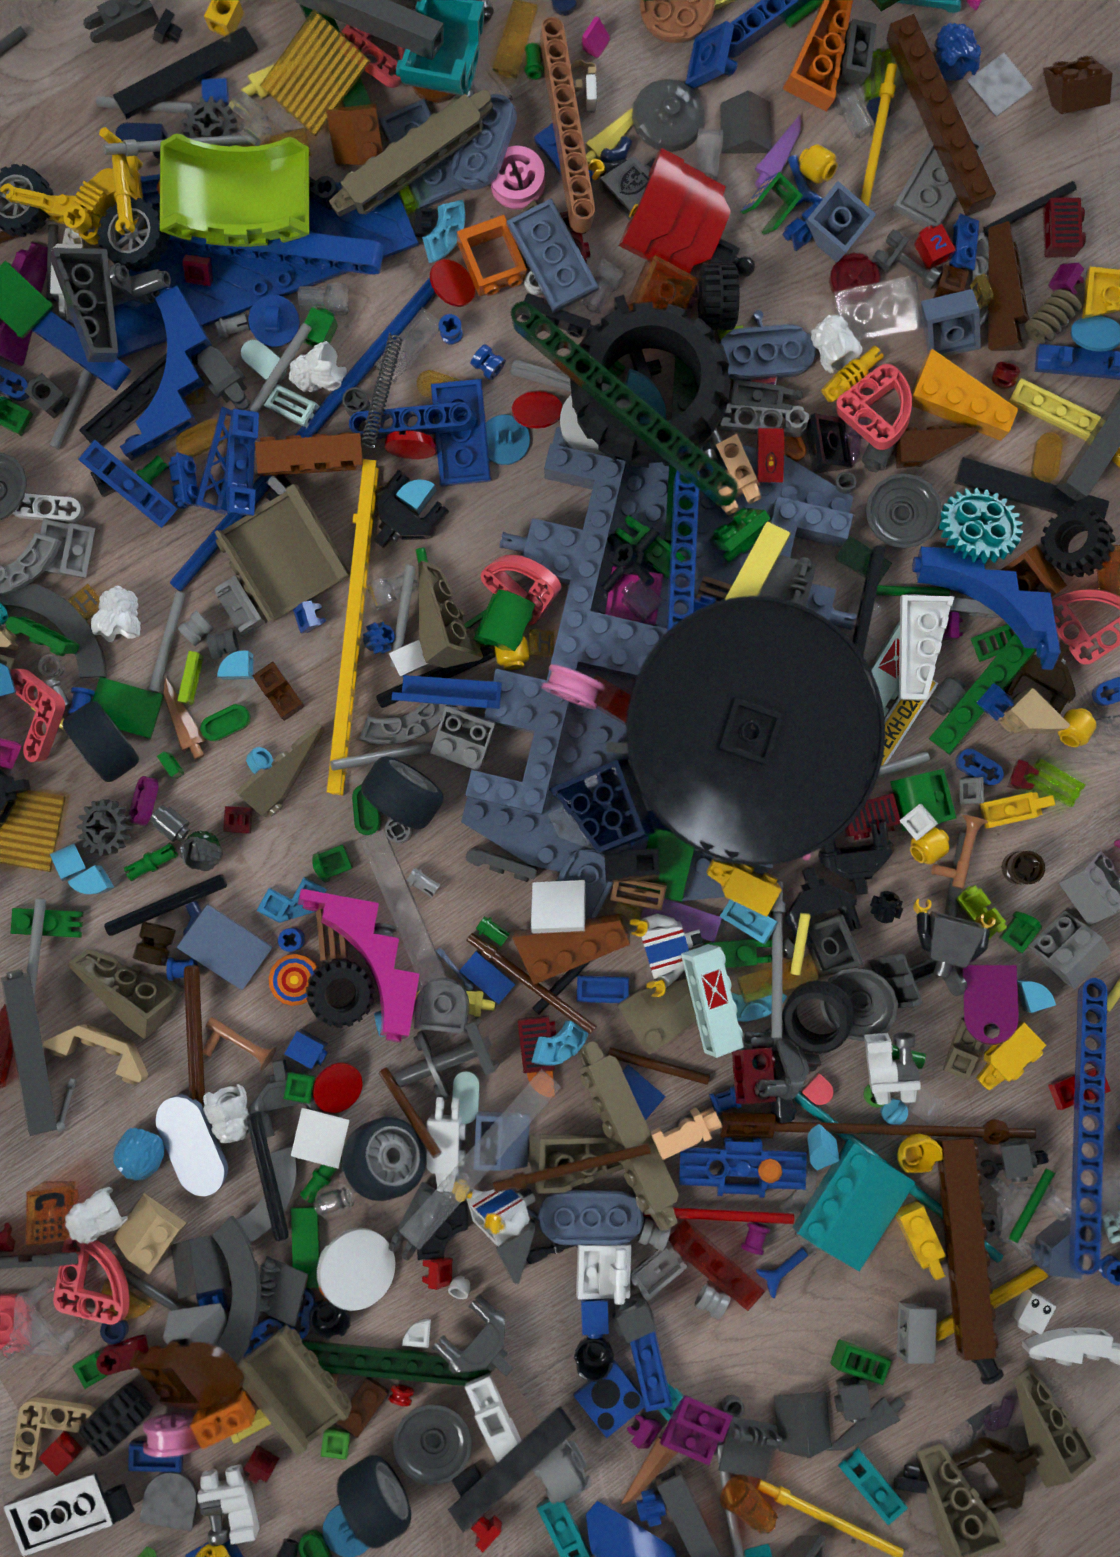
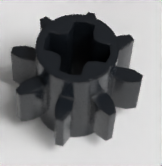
M891 891L881 892L879 897L873 896L870 904L872 907L870 913L874 914V918L881 923H893L894 917L900 919L903 908L901 906L903 901H900L899 896Z

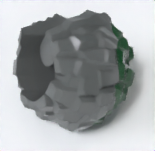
M200 830L193 832L180 847V857L183 859V863L190 869L209 871L219 864L223 855L218 838L208 831Z

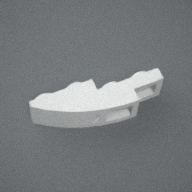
M1061 1328L1046 1331L1042 1335L1037 1334L1022 1341V1347L1030 1354L1029 1356L1037 1360L1045 1361L1046 1357L1056 1359L1057 1363L1072 1366V1362L1082 1364L1083 1356L1092 1360H1100V1357L1109 1358L1110 1362L1120 1365V1344L1114 1343L1113 1337L1102 1329Z
M488 1373L465 1383V1389L474 1407L478 1425L498 1463L521 1442V1438L512 1418H509L491 1374Z

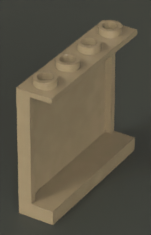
M295 484L286 488V492L256 509L254 516L247 515L224 530L215 531L218 537L216 539L218 547L223 553L227 552L231 559L229 562L230 567L236 575H241L245 582L243 584L245 592L250 598L254 597L258 604L256 606L257 612L263 620L267 619L268 622L276 621L291 612L300 603L311 600L351 575L302 490Z

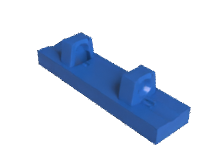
M1039 344L1036 348L1035 372L1120 380V351H1091L1078 347ZM1109 359H1113L1112 365L1108 369Z
M95 439L78 458L81 463L159 527L162 528L177 511L178 508ZM115 466L113 470L107 475L109 469Z

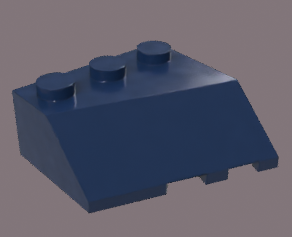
M617 759L549 789L564 805L563 808L575 819L580 826V830L598 853L621 847L655 834L628 760Z

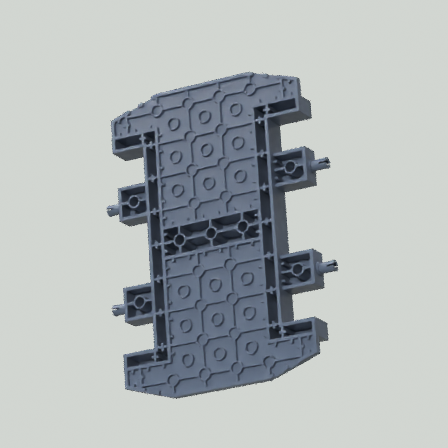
M556 427L553 443H550L544 467L545 479L592 490L583 530L532 518L528 535L521 537L503 532L499 548L522 552L523 557L534 560L551 571L559 579L560 583L569 585L551 664L579 672L600 682L605 687L603 691H598L594 701L597 704L596 709H589L566 701L542 689V684L547 683L552 672L550 670L547 680L496 669L493 682L502 683L500 709L486 708L484 719L495 722V725L533 733L534 736L522 782L471 770L465 794L467 800L461 820L463 824L529 865L561 872L566 860L572 853L583 848L594 847L580 830V826L575 819L563 808L564 805L558 797L554 796L549 789L617 759L629 760L628 754L606 752L607 742H624L628 703L637 674L647 655L667 632L669 579L663 575L656 625L653 626L606 615L608 592L601 586L611 575L612 567H617L614 562L616 550L609 543L608 537L611 534H615L614 532L617 528L623 529L634 539L639 534L625 522L628 515L643 526L646 525L650 529L652 527L656 528L661 533L659 536L665 540L669 465L664 466L663 462L649 463V468L630 466L629 460L620 457L613 460L607 456L569 448L563 439L560 427ZM708 442L700 450L706 451L712 448ZM742 445L757 477V448ZM719 451L715 453L717 456L715 462L726 470L727 467ZM785 455L783 482H759L760 486L758 488L761 499L749 504L744 494L735 499L739 510L742 508L765 510L771 518L768 522L791 533L780 555L790 557L795 537L840 548L848 539L853 514L850 513L853 496L839 492L835 485ZM700 469V477L708 478L706 470ZM700 489L694 600L697 597L703 576L733 585L752 550L751 548L745 554H739L730 563H727L722 557L727 551L715 549L711 545L709 539L714 536V530L734 520L733 515L735 513L727 515L721 506L718 507ZM679 551V553L686 557L683 562L690 560L688 553ZM647 564L646 570L648 572L661 574L652 565ZM684 577L675 579L677 587L683 589L689 586L687 579ZM708 584L705 586L726 594L729 593V591ZM812 584L806 607L827 618L834 625L852 630L856 614L837 611L832 607L836 589ZM703 593V595H705V596H711V597L716 598V601H718V602L725 600V599H722V598H718V597H715V596H712V595ZM677 603L673 606L677 614L684 615L687 613V607L683 603ZM748 724L744 729V734L748 739H753L756 735V730L751 729V724ZM630 844L603 853L610 855L631 850ZM694 849L682 901L725 897L720 883L706 873L711 861L716 858ZM773 864L751 865L755 868L754 871L761 875L764 872L767 873L768 868H773ZM619 882V884H621V885H626V886H631V887H636V886H637V885H632V884H627V883Z

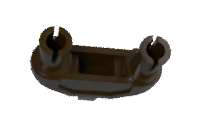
M1059 641L1060 654L1053 670L1042 669L1040 658H1037L1036 654L1033 655L1006 687L1004 692L1012 696L1020 679L1027 677L1052 692L1053 696L1049 704L1060 714L1066 703L1072 702L1076 696L1068 666L1065 665L1067 661L1063 659L1069 645Z
M979 1437L974 1440L972 1446L953 1454L956 1466L959 1465L958 1469L960 1471L978 1462L985 1464L1002 1490L993 1496L982 1499L983 1504L993 1514L1007 1508L1018 1509L1022 1507L1026 1476L1031 1473L1032 1468L1040 1463L1039 1455L1034 1447L1019 1452L1018 1450H1013L1012 1446L989 1437Z

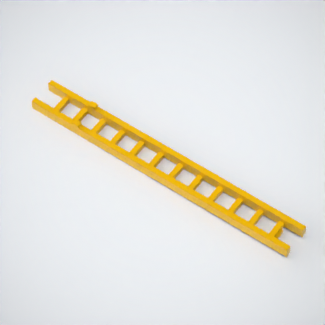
M363 459L358 512L353 514L352 522L356 524L330 762L331 760L347 758L349 751L376 490L379 477V468H376V460ZM331 765L329 766L327 793L344 796L347 768L333 771Z

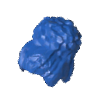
M948 23L947 26L942 27L935 41V47L937 48L935 60L944 80H961L969 71H971L972 75H975L980 67L981 47L979 44L977 45L973 30L966 27V24Z

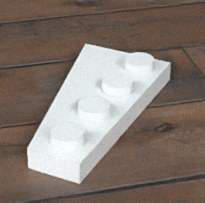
M902 595L900 597L899 700H927L954 596Z

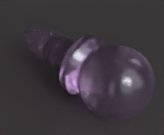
M862 417L858 420L861 425H869L867 417ZM848 425L850 429L848 437L852 438L850 459L851 463L854 464L860 455L861 439L864 438Z

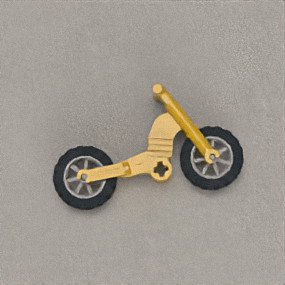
M106 127L101 128L99 131V135L109 144L123 143L121 139ZM125 154L112 155L113 168L99 171L88 183L83 181L84 185L80 186V191H77L76 195H54L48 181L27 165L11 164L9 168L5 166L0 169V229L11 236L26 237L28 233L32 235L37 232L36 229L44 227L46 224L45 220L66 224L89 244L95 245L99 243L102 249H107L108 258L113 263H120L126 266L128 271L132 269L134 272H139L142 268L149 269L152 267V263H157L161 259L160 255L162 252H166V242H169L170 239L169 234L160 231V212L151 203L143 199L141 175L138 171L142 168L143 164L137 156L126 157ZM13 210V216H8L7 214ZM95 227L94 232H89L88 234V230ZM129 243V245H128V250H122V249H121L122 247H124L126 244Z

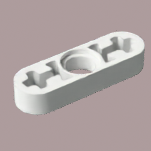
M25 494L22 502L26 505H31L32 509L22 507L20 511L17 509L12 513L22 519H48L57 522L75 523L83 518L84 507L79 501L71 497ZM49 501L52 504L51 512L45 515L41 514L40 505L43 502ZM72 504L77 509L70 516L66 511L59 510V506L69 509Z

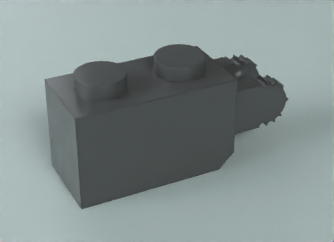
M108 0L96 6L98 11L87 16L83 20V25L88 30L97 28L90 33V39L95 44L113 38L115 42H121L158 24L159 18L150 0Z

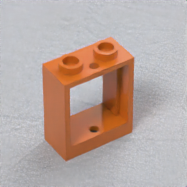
M505 215L457 231V244L479 297L485 294L486 296H492L507 286L511 288L519 286L526 277V266L517 244L506 225ZM503 236L515 267L483 279L471 247Z
M241 1386L235 1396L229 1401L213 1407L198 1409L190 1427L201 1449L203 1450L251 1427L258 1406Z

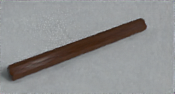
M189 965L184 968L189 1098L192 1100L196 1099L204 1107L205 1085L199 966Z

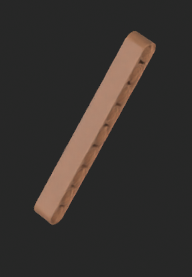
M548 17L543 20L541 25L540 46L569 223L575 232L585 233L592 227L595 206L568 47L562 21L556 17Z

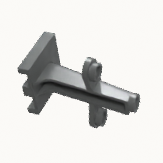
M120 263L112 265L109 270L113 307L131 300L149 305L155 302V297L159 296V289L169 287L171 284V278L167 271L156 269L130 276L126 266ZM67 307V320L73 323L72 317Z
M904 953L879 956L869 960L873 972L884 977L894 989L898 1008L915 1007L923 1003L916 983L936 975L934 970L937 960L929 958L908 966ZM953 965L949 978L943 977L949 991L954 996H960L967 989V982L961 975L957 974L954 969L956 965Z
M481 1018L472 1019L465 1025L471 1041L436 1056H433L425 1033L423 1031L417 1032V1036H414L413 1039L418 1051L423 1050L426 1060L395 1073V1078L400 1088L433 1075L436 1081L434 1090L437 1097H443L444 1100L450 1099V1093L441 1075V1071L478 1057L485 1075L495 1072L500 1063L498 1060L492 1062L488 1053L489 1048L492 1046L488 1036L482 1038L477 1026L481 1023Z

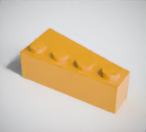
M931 349L925 357L911 392L913 407L959 425H968V428L976 427L977 432L1000 441L1010 432L1018 412V408L934 349Z

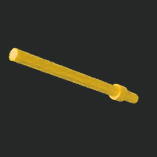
M894 63L887 64L884 83L881 84L879 91L881 99L860 200L868 207L890 100L894 98L896 89L894 81L897 65Z
M762 1479L758 1480L756 1489L773 1497L775 1502L783 1506L787 1504L893 1557H903L904 1549L790 1494V1490L782 1486L776 1487Z

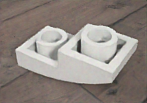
M420 640L389 653L401 678L403 675H408L422 667L426 668L432 665L425 662Z

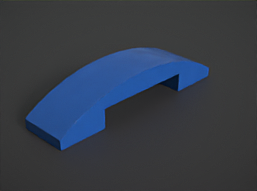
M239 409L232 410L226 455L227 513L254 516L256 489H253L259 412Z

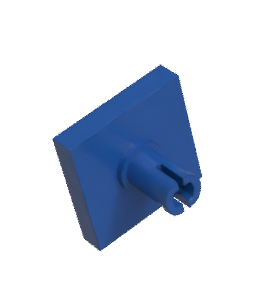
M725 21L695 37L685 82L687 86L694 89L722 74L729 77L735 73L737 62L728 58L734 28L733 24Z

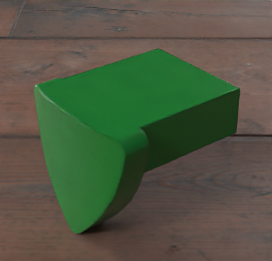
M1 396L0 426L22 436L33 413L13 403L11 399Z
M343 844L323 853L317 852L313 854V869L325 883L329 882L331 877L353 869Z
M1015 911L1012 915L1014 918L999 938L1017 952L1023 954L1034 937L1042 930V925L1036 918Z

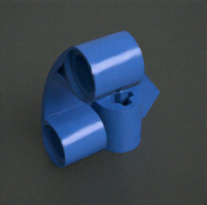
M596 1501L586 1513L590 1548L595 1557H677L675 1548L599 1501Z

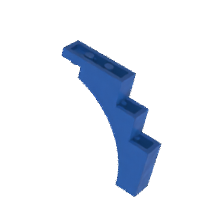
M178 286L165 288L160 292L159 296L155 297L164 320L167 335L166 365L161 383L153 400L144 413L135 421L142 434L128 437L125 443L120 446L124 455L130 460L138 458L198 424L183 397L205 385L191 358L208 346H212Z
M921 546L918 557H914L912 563V571L916 572L917 583L945 587L981 602L999 615L1013 629L1024 648L1037 649L1036 655L1041 660L1042 669L1053 670L1060 654L1051 593L1019 591L1016 571L987 570L981 558H977L975 563L970 555L963 559L962 551L954 553V549Z

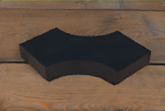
M467 1201L442 1203L437 1220L430 1226L423 1242L419 1243L417 1247L418 1260L444 1258L445 1247L452 1236L458 1232L468 1230Z

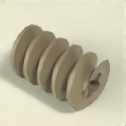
M1063 288L1055 290L1051 297L1044 302V305H1041L1038 312H1035L1031 319L1025 323L1024 329L1028 336L1038 344H1045L1046 340L1053 341L1055 338L1054 333L1059 334L1062 331L1061 326H1066L1069 323L1068 319H1072L1075 316V311H1079L1082 308V304L1068 290Z

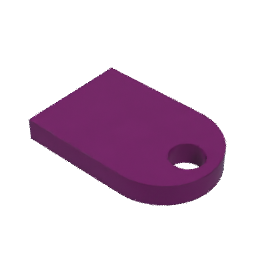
M968 965L963 967V978L967 982V989L963 994L964 1022L967 1031L975 1040L983 1044L998 1045L1006 1042L1014 1035L1019 1021L1017 965ZM988 1024L996 1025L1000 1031L999 1035L996 1038L987 1037L984 1034L985 1026Z

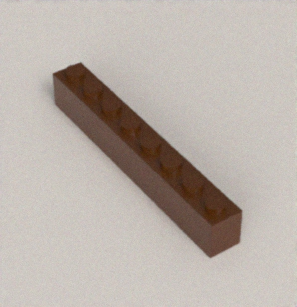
M915 14L891 23L886 41L965 215L969 216L989 208L996 192Z
M970 1137L935 1139L943 1149V1159L937 1161L956 1355L965 1361L996 1358V1349H998L999 1344L997 1335L993 1330L996 1314L990 1301L993 1286L987 1272V1267L990 1266V1257L988 1251L985 1250L984 1242L987 1239V1229L985 1224L982 1223L981 1212H984V1201L979 1194V1185H981L982 1179L976 1165V1159L979 1157L978 1146L974 1139Z

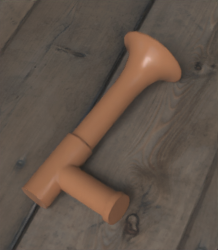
M961 815L966 821L967 829L956 869L933 864L931 870L932 875L954 878L952 886L959 889H964L977 832L983 824L988 823V821L969 815Z
M213 1017L206 1024V1027L213 1031L203 1048V1054L211 1057L218 1041L223 1037L256 1057L260 1062V1070L262 1071L270 1063L276 1052L277 1047L272 1049L261 1048Z

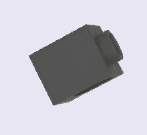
M43 373L32 378L24 390L53 419L68 405L70 400ZM50 390V395L42 399V394Z

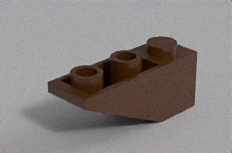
M961 424L953 426L952 429H942V426H931L927 430L918 431L915 427L906 428L895 446L896 468L922 467L970 440L977 432L976 427L968 428V425Z

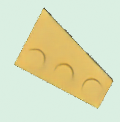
M1090 266L1086 273L1082 319L1119 312L1120 270Z

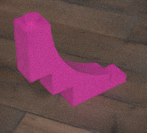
M301 889L298 904L303 905V909L318 911L319 908L323 909L321 923L334 929L347 939L370 968L380 997V1035L386 1036V1040L391 1042H401L402 1039H407L410 1033L419 973L394 969L399 938L373 934L379 903Z

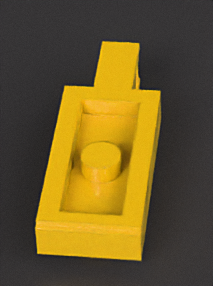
M1029 792L980 803L979 805L982 818L988 821V823L984 824L985 829L1036 818L1039 815H1043L1041 808L1054 806L1055 801L1053 795L1039 798L1037 792Z

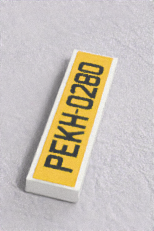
M933 679L927 700H899L898 696L885 716V745L881 765L888 763L939 684Z

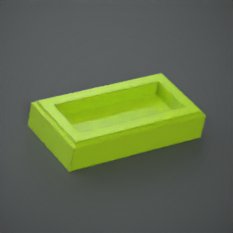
M188 651L177 700L183 704H194L204 660L203 655L198 652Z

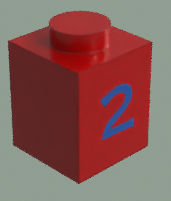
M943 224L934 228L930 225L921 230L914 244L926 269H932L949 261L956 251Z

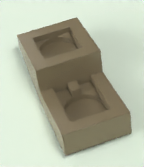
M961 1018L953 1037L943 1070L969 1080L979 1058L977 1053L982 1043L975 1040L969 1034L963 1018ZM985 1027V1028H984V1034L986 1035L987 1029H986V1027Z

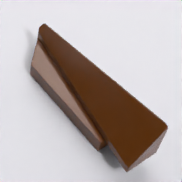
M1010 221L989 228L988 348L991 351H1019L1024 349L1019 325L1025 324L1030 320L1018 247L1016 242H1013Z

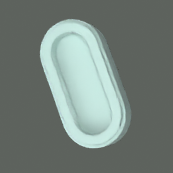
M249 340L241 348V356L244 362L263 379L267 380L280 358L258 340ZM285 370L278 383L285 378L287 370Z
M469 1070L458 1073L453 1081V1098L460 1099L462 1124L473 1122L479 1111L480 1081L478 1076Z

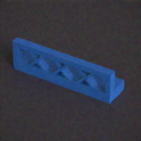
M225 407L220 409L195 502L196 506L223 515L227 514L226 463L224 462L226 456L222 458L217 446L224 439L228 441L229 433L224 425L226 415L231 417L232 410ZM221 431H222L225 436H223V437L220 438ZM215 455H216V457H217L218 460L215 461V462H213V461H214V457H215ZM220 462L225 474L223 479L216 482L211 474L212 466ZM208 480L211 482L209 486H207ZM222 482L221 489H219L217 484ZM214 487L218 495L216 505L203 501L205 491Z
M403 675L402 693L392 692V700L500 709L502 683Z

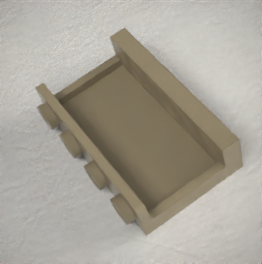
M288 1324L241 1358L237 1364L244 1375L242 1387L297 1456L306 1450L310 1441L338 1420L342 1419L344 1421L349 1417L352 1409L349 1397L344 1392L339 1391L331 1374L327 1371L324 1372L318 1364L316 1355L306 1349L298 1332L294 1329L291 1330Z

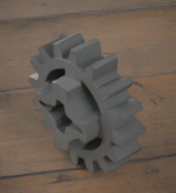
M213 96L209 97L208 102H205L203 97H200V104L197 105L192 101L191 106L193 109L191 111L184 110L188 119L181 120L184 127H186L182 131L188 138H199L195 135V131L201 134L202 137L231 136L232 133L238 132L237 126L234 125L237 119L232 114L231 107L229 105L225 107L222 99L215 103ZM217 112L222 114L225 117L226 121H223L222 118H218Z
M110 799L92 801L91 806L84 807L86 815H79L78 818L83 822L77 825V828L82 830V834L78 838L86 840L83 847H91L90 853H99L100 856L117 854L118 849L126 847L123 841L131 839L127 834V830L133 829V826L127 825V821L131 819V816H124L126 807H118V801H110ZM101 826H107L109 829L101 828Z

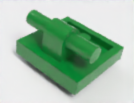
M742 508L733 515L734 520L729 524H723L714 530V536L709 539V542L715 549L727 551L722 555L727 563H730L739 554H745L754 546L755 541L765 526L764 524L771 519L765 510Z

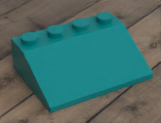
M848 1138L839 1152V1161L830 1166L792 1227L798 1235L819 1249L860 1272L916 1182Z

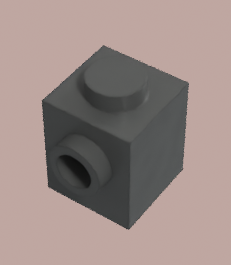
M1026 1140L999 1143L1004 1175L1007 1179H1011L1012 1182H1024L1028 1180V1177L1034 1176L1033 1168H1037L1035 1152H1030L1029 1144Z
M853 1377L836 1380L838 1395H834L837 1412H841L846 1421L849 1420L853 1423L862 1422L865 1418L872 1417L867 1384L864 1379Z

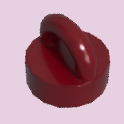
M998 362L993 371L992 382L1000 388H1011L1016 384L1021 370L1012 363Z

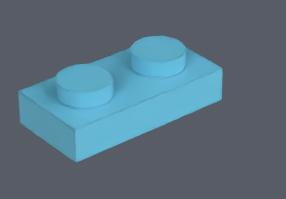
M731 899L719 916L764 945L778 925V922L771 917H766Z

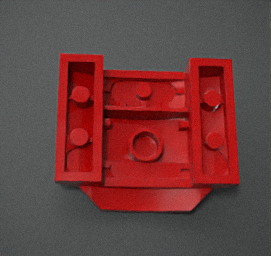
M661 148L648 174L650 178L636 212L628 222L618 246L686 280L693 266L712 258L731 211L723 196L726 188L725 185L684 163V159Z

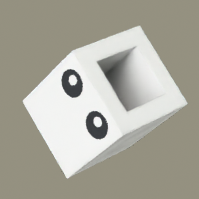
M1028 1289L1021 1294L1011 1315L1018 1321L1016 1326L1031 1334L1032 1331H1035L1042 1335L1056 1306L1048 1299Z

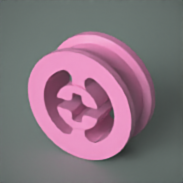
M523 146L507 148L501 169L497 177L490 183L495 199L507 208L524 209L534 199L537 202L541 198L545 188V172L543 162L537 153ZM512 166L516 167V174L522 182L523 190H519L518 180L516 176H513Z
M550 664L549 670L552 672L548 682L542 684V689L571 703L589 709H596L597 704L594 701L598 691L604 690L605 686L574 670Z
M172 1412L146 1420L143 1423V1431L147 1434V1441L143 1444L144 1453L155 1457H172L188 1454L201 1448L190 1427L195 1413Z

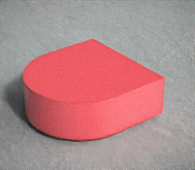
M819 1072L801 1090L811 1102L817 1105L827 1104L833 1097L832 1085Z

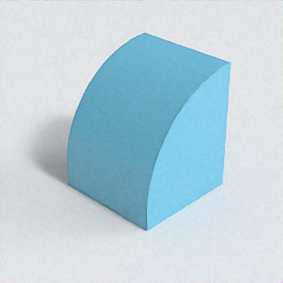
M413 480L403 485L396 496L401 503L420 515L437 490L435 484L430 481Z
M237 651L228 655L220 664L217 677L222 680L253 679V654L250 651Z
M74 843L50 853L62 882L86 871V867Z
M97 865L92 866L68 881V884L74 890L83 894H102L115 888L103 867Z
M1017 980L1018 995L1024 1011L1033 1013L1056 1005L1053 995L1045 986L1028 980Z
M818 1124L813 1127L807 1136L810 1163L816 1170H820L839 1161L837 1139L822 1125Z

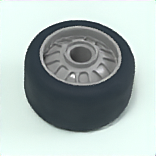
M96 701L86 703L64 719L62 726L75 744L74 747L88 765L90 764L105 782H112L118 779L139 762V756Z
M389 756L381 757L375 762L361 786L364 797L380 812L406 827L417 830L425 828L431 822L441 807L444 798L442 791L428 777L410 765Z
M395 1117L377 1118L361 1125L349 1136L343 1150V1171L350 1186L361 1196L374 1201L391 1200L409 1193L418 1185L426 1167V1149L415 1129L408 1122Z
M376 1455L365 1457L347 1468L339 1476L337 1496L342 1513L350 1529L362 1544L372 1549L380 1548L407 1531L412 1518L410 1503L399 1477L386 1460Z

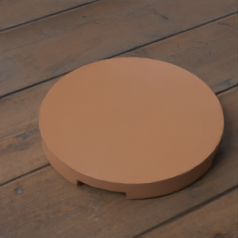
M640 0L642 20L648 31L656 38L670 43L685 42L701 34L709 25L715 10V0Z

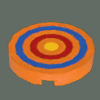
M301 954L286 955L277 960L269 974V988L274 997L281 1003L290 1006L306 1003L308 979L313 976V971L318 968L317 964L308 956Z

